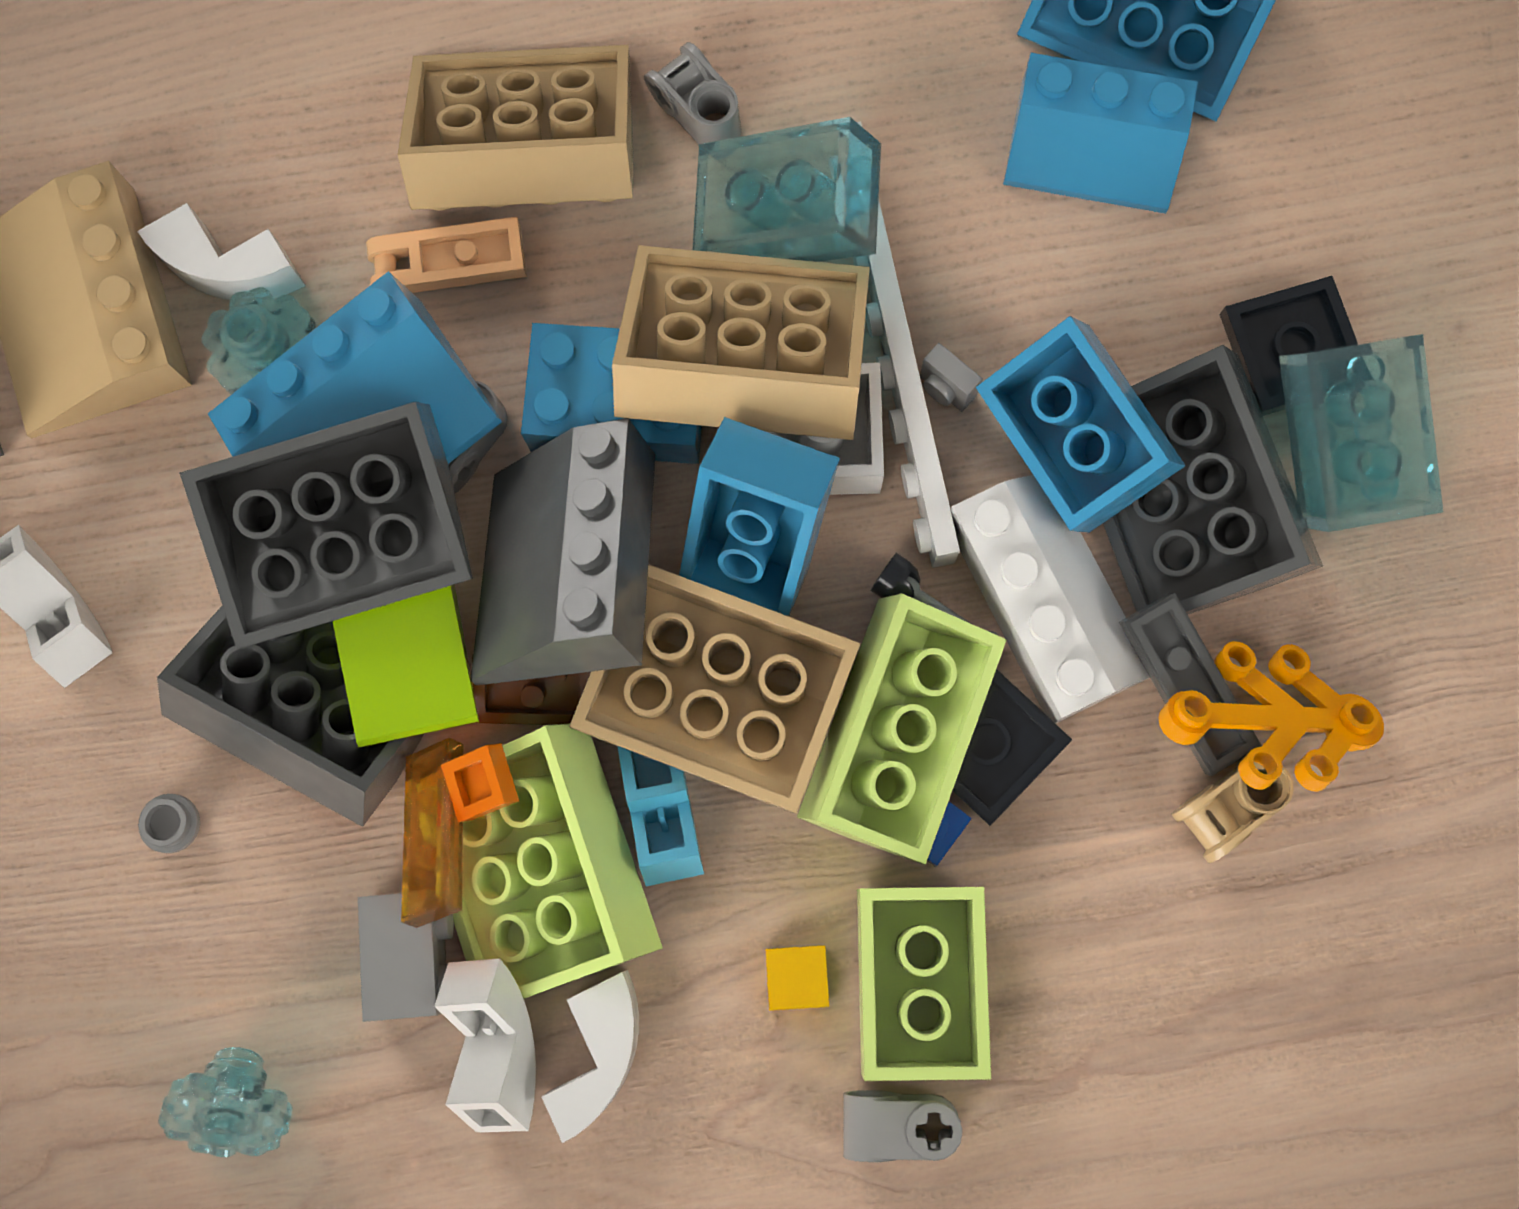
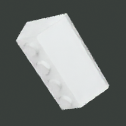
M1034 475L1004 481L951 507L960 552L1005 639H1007V643L1040 707L1055 724L1150 678L1119 624L1126 617L1081 532L1069 530Z

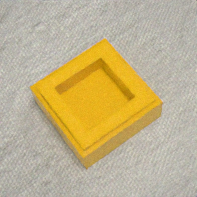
M825 945L765 949L769 1011L829 1007Z

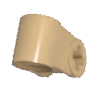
M1254 762V765L1258 771H1260L1263 774H1267L1265 768L1262 765ZM1282 766L1281 775L1271 784L1270 797L1264 804L1256 803L1250 798L1247 792V785L1241 779L1238 767H1236L1218 782L1207 786L1173 811L1171 814L1177 822L1184 821L1206 849L1203 857L1208 863L1220 859L1235 849L1252 834V831L1284 809L1291 801L1294 791L1293 779L1284 766Z

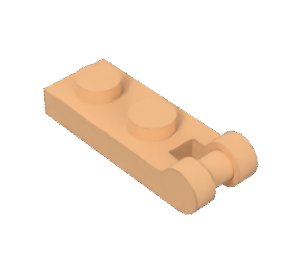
M517 216L372 237L366 242L368 261L374 263L375 275L370 278V284H373L388 271L412 293L527 277L521 225ZM409 257L410 269L397 270L396 262L401 258Z

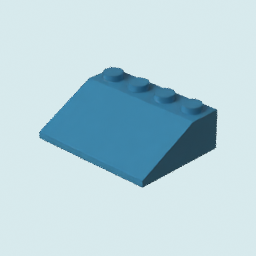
M1032 0L1017 35L1073 60L1197 81L1193 112L1217 122L1276 0Z
M389 271L208 413L231 455L237 456L412 402L425 403L431 407L448 464L502 423V420L423 303Z

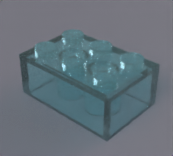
M846 117L699 144L692 250L813 262L876 254L881 143L854 119Z
M1423 334L1390 337L1279 356L1297 502L1308 529L1332 532L1443 512Z

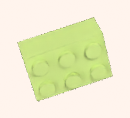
M984 887L857 889L861 1075L864 1081L991 1079Z

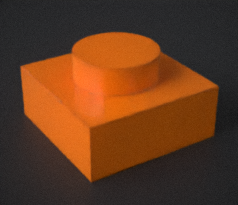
M502 743L485 745L441 764L458 823L477 819L519 801Z

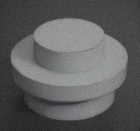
M177 794L159 795L149 801L143 808L138 823L139 833L143 842L152 850L161 853H176L187 848L195 840L200 827V816L196 806L186 797Z

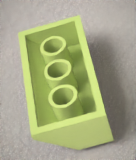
M902 593L878 599L797 818L852 840L926 865L1007 639Z

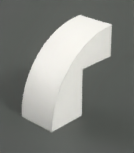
M186 203L137 231L150 249L176 276L196 290L210 296L232 301H262L284 296L306 286L285 250L269 229L222 254L206 225Z
M19 525L0 537V608L25 630L32 659L65 688L112 654L110 644L96 618L69 580L42 548Z
M500 958L449 962L434 1007L466 1037L445 1105L475 1132L529 1131L535 1097L536 1062L530 1018L521 991L509 969Z
M628 970L567 999L568 1005L597 1067L550 1090L542 1096L562 1143L583 1131L609 1106L624 1084L632 1066L639 1035V1011L634 985Z

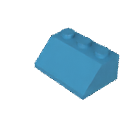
M1030 52L1021 84L1003 185L1166 214L1190 133L1198 82Z

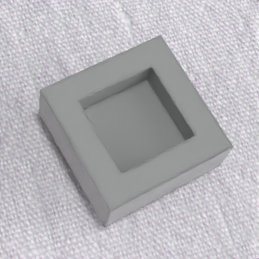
M940 343L924 358L920 372V378L924 380L923 387L934 400L944 406H949L951 403L961 412L975 399L978 394L976 387L983 380V378Z

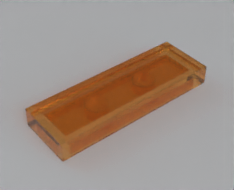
M450 737L406 756L401 923L415 928L462 911L463 822L458 823L441 764L464 755V744Z

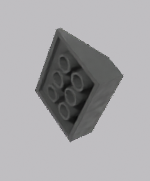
M1221 345L1131 386L1186 465L1103 523L1136 612L1168 593H1175L1188 615L1323 567L1238 354Z
M412 402L180 472L236 649L473 579L448 462L429 404Z
M629 418L573 427L494 474L470 680L476 686L642 665L656 454Z
M221 606L157 676L162 716L362 827L395 785L425 734L358 747L333 621L236 649L223 606Z

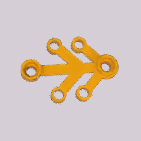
M1232 641L1223 647L1215 657L1214 662L1225 680L1236 682L1263 705L1211 703L1204 694L1198 691H1181L1175 693L1168 700L1158 717L1163 733L1172 741L1182 745H1191L1198 742L1210 728L1274 731L1261 747L1252 749L1239 763L1238 771L1241 779L1248 786L1259 790L1268 788L1281 775L1283 769L1282 761L1305 732L1325 733L1327 736L1318 749L1307 752L1295 765L1296 779L1304 788L1310 791H1322L1337 778L1339 773L1338 762L1347 751L1369 749L1384 734L1383 718L1370 701L1356 694L1339 695L1309 671L1311 661L1308 654L1302 648L1293 644H1286L1278 649L1269 660V671L1278 682L1286 685L1292 684L1317 707H1303L1255 668L1256 656L1249 646L1242 642ZM1229 657L1236 659L1241 667L1232 663ZM1284 660L1290 662L1295 669H1292L1289 666H1287ZM1254 762L1262 765L1265 768L1267 774H1263L1260 771H1258L1254 765ZM1310 764L1316 766L1323 776L1316 774Z

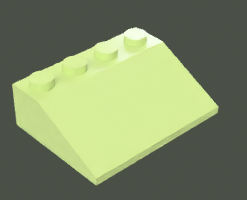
M570 723L544 726L502 745L519 801L477 819L458 823L443 773L411 787L447 902H450L452 906L454 925L466 961L500 958L514 977L523 999L663 948L592 737L570 728Z

